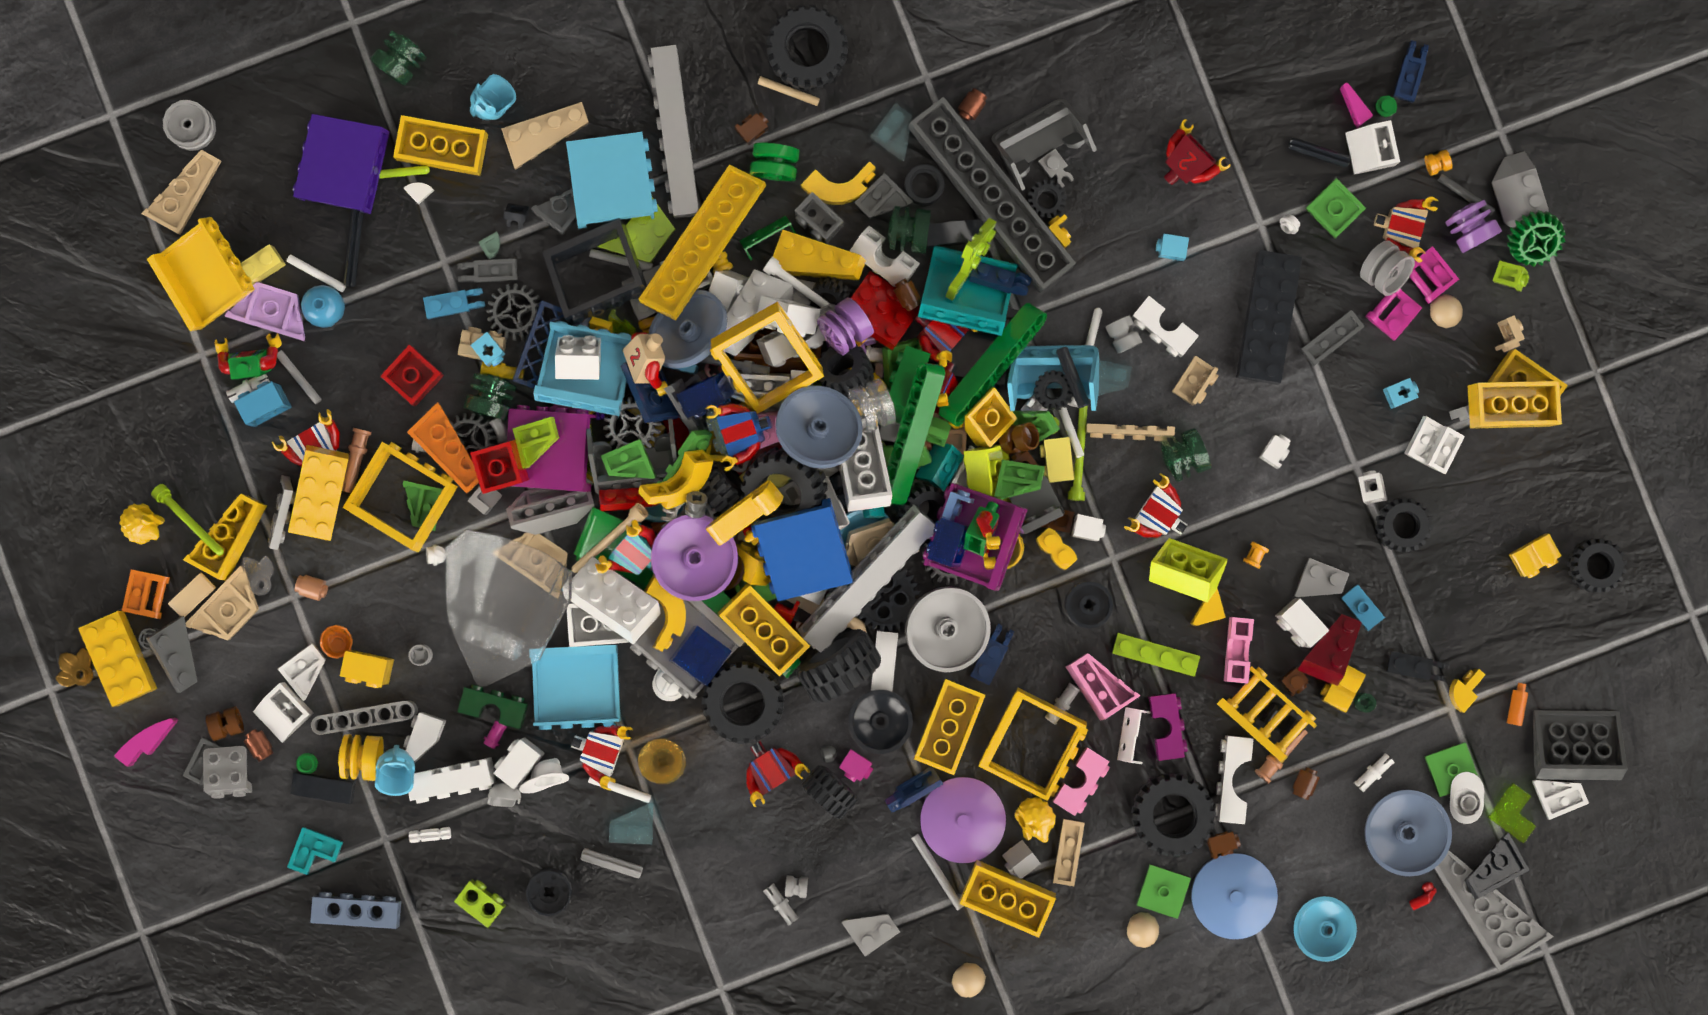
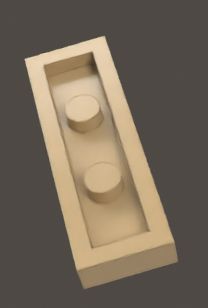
M1063 819L1053 883L1074 886L1084 822Z

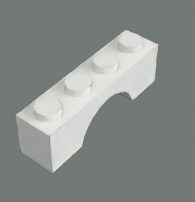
M1225 735V740H1221L1220 752H1223V761H1219L1218 774H1221V782H1217L1216 795H1219L1218 804L1215 803L1214 806L1217 821L1245 824L1247 803L1235 794L1232 778L1235 770L1241 764L1252 759L1253 738Z

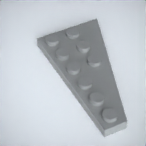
M1448 851L1443 861L1434 868L1497 970L1504 969L1554 937L1496 889L1475 900L1465 883V879L1473 870L1450 851Z

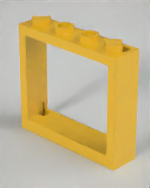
M778 301L711 339V355L715 360L719 359L727 377L731 376L737 392L743 393L746 405L750 409L753 408L757 414L787 398L794 391L807 387L824 377L822 365ZM775 320L809 370L757 399L723 349Z
M382 442L343 508L409 549L419 553L458 486L452 483L453 479L444 473L440 476L435 473L436 468L426 462L424 465L418 463L419 458L409 452L405 455L400 452L402 448L391 442L388 445ZM390 454L445 486L414 539L360 507Z
M1017 688L979 762V767L1048 801L1050 796L1054 797L1055 793H1057L1059 788L1057 782L1060 777H1065L1069 769L1066 766L1069 759L1073 760L1079 749L1076 747L1079 740L1083 741L1088 732V729H1086L1087 722ZM1023 699L1077 726L1045 788L991 761Z

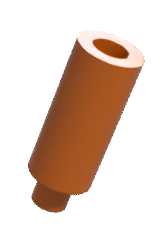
M1518 683L1517 690L1512 692L1507 718L1508 724L1518 726L1523 724L1528 693L1525 692L1527 684Z

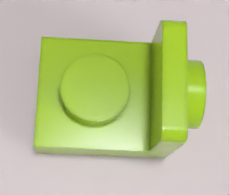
M1499 261L1493 282L1513 287L1521 292L1528 283L1529 275L1528 271L1522 266Z

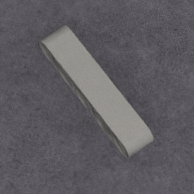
M406 700L325 714L315 717L311 722V728L314 733L323 735L404 721L414 718L418 712V707L413 701ZM405 704H408L412 709L409 716H405L402 713V707ZM383 708L390 710L391 714L388 720L381 717ZM363 711L369 714V721L367 723H363L360 720V714ZM342 715L348 718V725L346 727H342L339 724V718ZM320 719H324L327 722V728L324 731L318 727Z

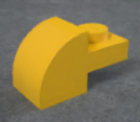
M1470 669L1463 676V683L1458 679H1454L1451 683L1449 690L1450 700L1459 712L1465 713L1478 697L1472 690L1486 675L1480 669H1474L1473 671Z

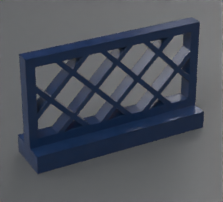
M540 301L512 381L533 389L535 384L530 382L535 380L538 384L540 375L536 376L532 364L543 361L544 355L539 345L548 341V338L537 342L534 333L536 329L543 326L549 337L550 332L546 325L555 320L560 321V318L564 317L563 314L558 316L556 312L563 313L560 307ZM543 308L552 309L555 318L544 322L541 315ZM591 318L585 319L582 323L577 322L572 326L584 325L588 327ZM536 346L541 358L530 362L527 352ZM529 366L534 378L527 381L519 379L521 370Z

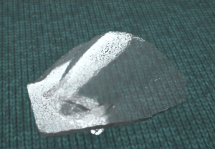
M465 529L445 547L448 619L475 682L479 686H487L541 659L551 636L572 599V571L550 555L528 545L500 536Z

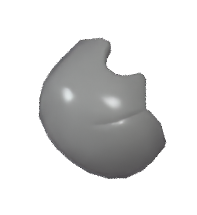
M506 783L496 784L489 790L487 804L513 807L516 800L518 801L517 804H520L521 792L518 788L512 789Z

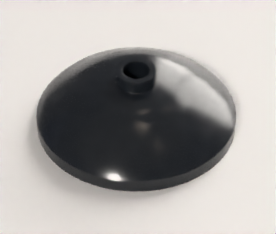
M873 690L863 694L856 700L851 708L848 723L854 741L861 748L875 754H886L899 749L907 741L912 731L913 718L908 704L898 694L888 690ZM877 718H884V724L878 725L876 723Z

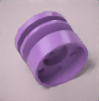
M1485 200L1465 206L1455 212L1445 222L1447 227L1457 223L1458 227L1451 230V234L1460 231L1463 233L1456 241L1462 253L1502 232L1496 219L1488 222L1485 221L1484 218L1491 213L1490 209L1483 213L1479 211L1480 208L1487 205Z
M848 297L835 306L836 313L829 310L825 313L826 316L822 315L817 319L819 329L826 341L836 352L843 356L849 352V349L855 348V340L863 342L874 333L867 315L854 300Z

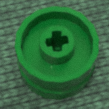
M754 143L753 156L759 160L751 162L750 175L774 181H796L797 168L790 164L798 162L800 150L781 144Z

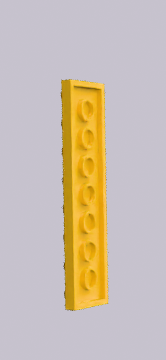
M729 165L639 297L640 303L676 321L766 187L765 182Z

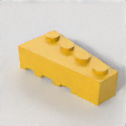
M782 230L773 255L779 261V264L782 265L781 268L792 276L801 275L819 278L830 276L837 279L859 280L866 259L859 254Z
M240 494L223 513V517L208 532L224 549L223 555L218 556L208 545L200 540L195 545L194 550L187 554L183 560L219 580L226 581L231 576L267 505L250 496Z

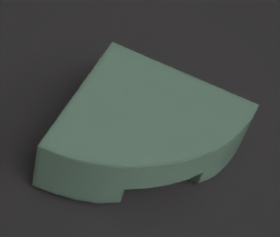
M497 231L479 241L488 260H492L500 249V237Z

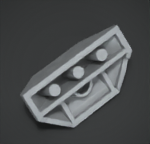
M1525 151L1504 157L1492 180V187L1504 224L1509 227H1516L1515 220L1520 222L1522 215L1528 217L1530 211L1535 214L1538 210L1543 213L1545 211L1549 212L1537 170Z
M535 488L524 491L506 511L511 529L536 535L577 524L594 507L591 492Z

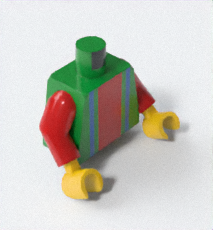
M277 333L275 338H272L270 334L266 336L270 346L268 349L227 353L229 347L226 338H224L225 342L223 344H218L216 339L215 348L218 353L219 370L224 374H230L231 379L259 377L268 373L275 367L278 355L277 348L282 345L279 334Z
M988 502L986 508H978L966 531L964 549L983 557L984 567L988 570L994 569L996 564V558L988 557L990 550L999 549L1000 537H993L998 526V511L1000 508L994 502Z

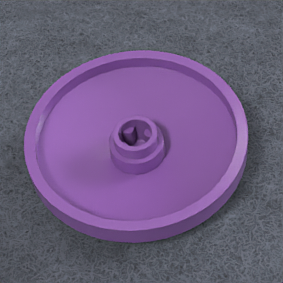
M688 515L675 518L659 531L653 542L651 566L654 576L663 589L677 598L687 601H701L712 598L729 585L735 574L738 563L735 541L732 537L720 546L705 530L706 526L714 520L709 516L692 518Z
M956 777L942 782L943 785L928 794L921 809V829L927 844L942 858L956 863H970L986 857L998 846L1005 831L1006 815L1002 801L990 786L974 778Z

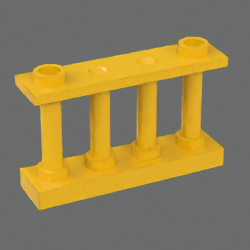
M1251 666L1250 671L1254 675L1249 679L1248 683L1232 699L1229 698L1226 701L1222 698L1217 705L1283 763L1288 758L1284 754L1287 751L1286 748L1308 724L1315 728L1317 726L1314 723L1316 718L1307 710L1303 713L1266 679L1268 675L1260 667L1254 669ZM1261 680L1270 689L1248 713H1244L1242 716L1237 711L1238 704ZM1278 695L1286 704L1264 728L1261 727L1258 730L1252 725L1255 722V717ZM1293 709L1302 719L1280 742L1274 745L1268 739L1271 736L1270 733Z

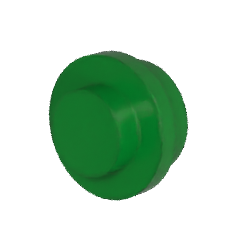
M1382 96L1377 100L1375 108L1380 116L1390 117L1396 112L1397 103L1391 96Z
M311 753L300 755L296 762L297 769L303 774L315 772L318 767L316 756Z

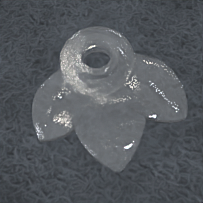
M267 556L262 558L260 562L253 558H243L242 566L246 570L251 590L258 596L266 595L271 589L270 578L274 573L271 560ZM260 581L264 583L263 589L259 587Z

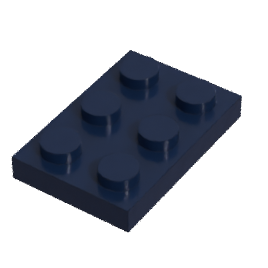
M627 362L621 365V369L645 423L680 417L667 394L659 397L657 390L650 383L635 384ZM661 368L658 377L662 382L666 381L667 385L669 386L667 379Z

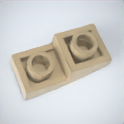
M201 572L168 604L179 616L185 617L216 587Z

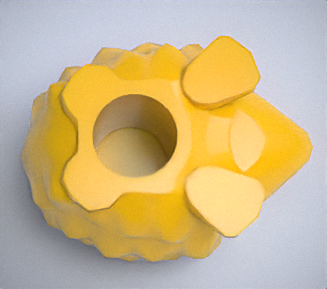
M142 503L139 505H129L120 516L119 524L121 525V531L125 537L129 538V541L144 544L151 539L157 540L159 538L158 525L163 524L165 519L154 514L148 505Z
M1038 797L1027 798L1021 802L1015 812V818L1023 829V837L1026 840H1031L1033 836L1041 842H1048V835L1050 830L1054 828L1056 818L1048 802Z

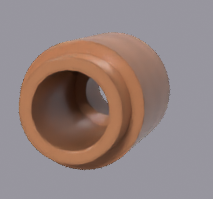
M300 575L294 590L301 596L320 601L321 598L326 597L328 586H326L325 580L308 575Z

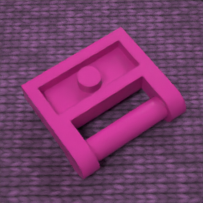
M1433 246L1425 252L1426 254L1423 253L1419 256L1422 262L1418 263L1414 260L1415 265L1410 275L1412 281L1426 297L1424 299L1428 304L1459 280ZM1417 266L1424 271L1437 289L1432 292L1414 270Z
M1400 288L1396 293L1385 296L1372 312H1368L1366 318L1395 341L1422 307ZM1395 297H1398L1400 299L1398 304L1383 321L1380 320L1379 316Z

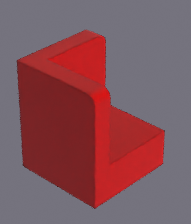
M796 601L793 609L777 602L774 610L791 625L801 602Z

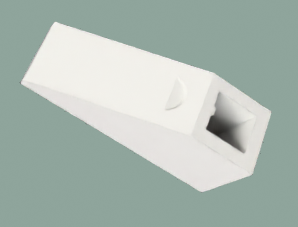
M424 712L414 716L411 723L413 728L412 734L406 737L403 746L413 758L414 763L439 741L446 720Z

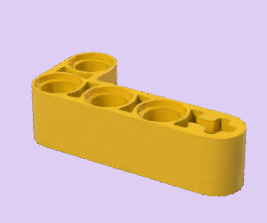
M768 480L706 526L705 530L720 546L763 514L767 516L780 506L784 496L772 481Z

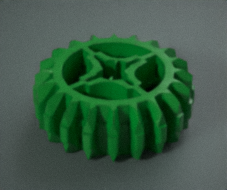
M1538 210L1536 214L1530 211L1528 217L1522 215V220L1520 222L1515 220L1516 227H1510L1512 233L1507 235L1510 240L1507 244L1511 255L1518 262H1522L1526 266L1530 264L1535 267L1537 263L1543 266L1545 260L1550 262V257H1557V250H1563L1560 245L1565 242L1563 236L1566 233L1563 229V224L1558 221L1559 219L1555 215H1551L1547 211L1543 213Z

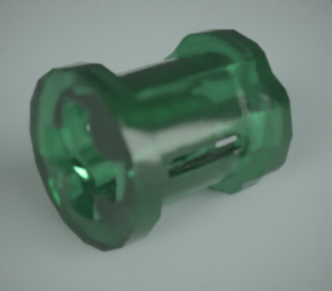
M1360 693L1354 699L1355 708L1361 712L1369 713L1377 705L1376 699L1368 693ZM1366 699L1367 701H1370V704L1365 705L1364 708V705L1361 704V700Z

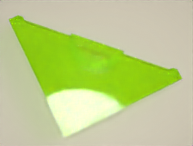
M611 310L608 321L612 322L614 333H627L631 336L633 333H636V329L626 319L622 321L616 316V310Z

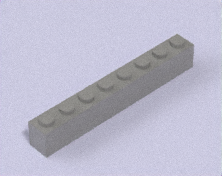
M676 45L651 48L648 62L649 67L654 69V75L651 76L652 88H656L657 96L653 98L655 109H659L660 117H656L657 128L662 130L663 138H659L660 149L665 151L666 159H662L663 171L668 172L669 180H665L666 193L670 192L671 201H668L669 214L673 213L675 219L695 216L698 212L699 204L678 50Z
M913 505L853 569V583L838 586L798 629L802 638L819 652L828 648L832 644L833 639L846 629L848 623L861 613L862 608L875 598L882 586L887 585L896 571L902 569L909 557L917 553L922 543L934 534L937 526L933 520L917 506Z

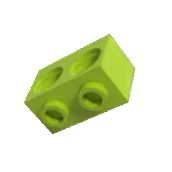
M472 879L454 902L488 928L506 905L502 903L504 899L496 893L491 894L486 890L487 886L478 879L476 881ZM469 890H475L478 893L476 901L468 898ZM486 903L494 905L495 912L493 914L485 911Z

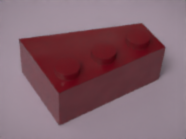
M1341 614L1329 631L1305 657L1298 671L1338 686L1345 675L1362 622Z

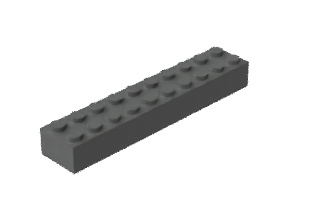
M944 97L910 122L908 129L982 222L985 223L988 218L996 221L993 229L996 231L994 237L1021 271L1031 277V283L1039 293L1074 267L1076 262Z

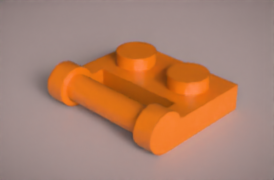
M131 569L122 611L161 619L162 613L160 610L166 584H169L170 577ZM152 581H157L152 610H147Z

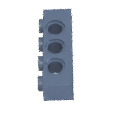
M319 892V895L312 897L310 923L397 929L400 926L401 901H396V897L383 896L382 900L374 899V895H361V898H353V894L340 893V897L332 896L331 892ZM331 903L339 905L340 911L338 914L330 910ZM353 904L360 906V915L352 913L351 907ZM374 906L382 908L383 913L381 917L373 914Z

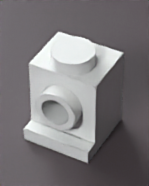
M1281 434L1279 436H1272L1259 458L1276 469L1280 468L1282 464L1279 463V460L1284 461L1290 452L1287 448L1291 441Z
M1368 471L1363 473L1364 476L1358 477L1365 504L1388 500L1382 474L1376 473V471ZM1372 484H1377L1375 491L1370 490Z

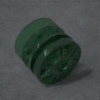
M391 30L388 35L395 42L391 43L384 39L383 42L389 50L385 52L377 48L370 57V61L395 81L406 87L413 77V74L408 69L409 65L419 69L421 66L414 61L415 57L422 62H425L427 57L411 40Z
M895 205L889 223V250H895L896 241H901L900 251H904L906 242H910L911 252L925 254L931 210L917 208L914 217H910L909 207H905V215L899 216L900 206Z
M474 373L473 379L481 381V385L471 383L470 387L477 390L478 394H467L463 408L506 421L510 408L502 404V399L512 400L513 396L505 394V390L515 392L517 386L494 375Z
M1196 428L1182 432V443L1180 444L1174 436L1170 437L1172 447L1166 439L1160 441L1163 460L1176 482L1183 480L1181 470L1186 478L1191 477L1189 468L1191 466L1197 474L1211 469L1209 455Z

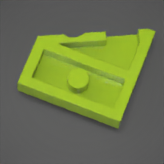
M554 417L513 428L523 469L529 468L559 439Z

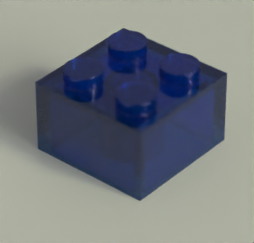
M722 371L687 387L676 394L686 417L689 418L694 415L696 419L712 410L711 408L705 409L707 406L714 405L718 408L719 405H726V403L731 401L730 397L735 393L727 376Z
M941 517L940 521L937 520L933 529L935 533L934 539L929 542L926 553H928L927 559L949 567H960L966 552L964 543L969 524Z
M693 626L669 661L703 686H707L732 651L699 626Z

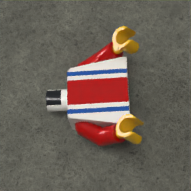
M327 409L328 417L326 418L322 417L319 412L320 422L288 440L287 443L289 445H286V441L282 436H278L282 443L276 445L272 441L275 450L281 451L290 462L302 467L306 445L337 451L340 444V432L332 420L331 411Z
M1160 473L1162 480L1160 482L1155 479L1153 480V483L1159 487H1155L1135 519L1128 517L1132 524L1130 527L1124 526L1126 530L1135 532L1142 537L1159 538L1161 535H1167L1170 529L1180 535L1184 532L1188 524L1178 518L1183 511L1180 508L1181 500L1176 489L1169 483L1168 477Z
M611 725L610 727L599 726L594 731L589 732L587 739L576 735L573 739L571 747L582 751L580 761L583 762V768L593 780L606 790H611L608 788L609 781L616 782L610 776H612L624 739H631V737L626 736V731L632 730V727Z

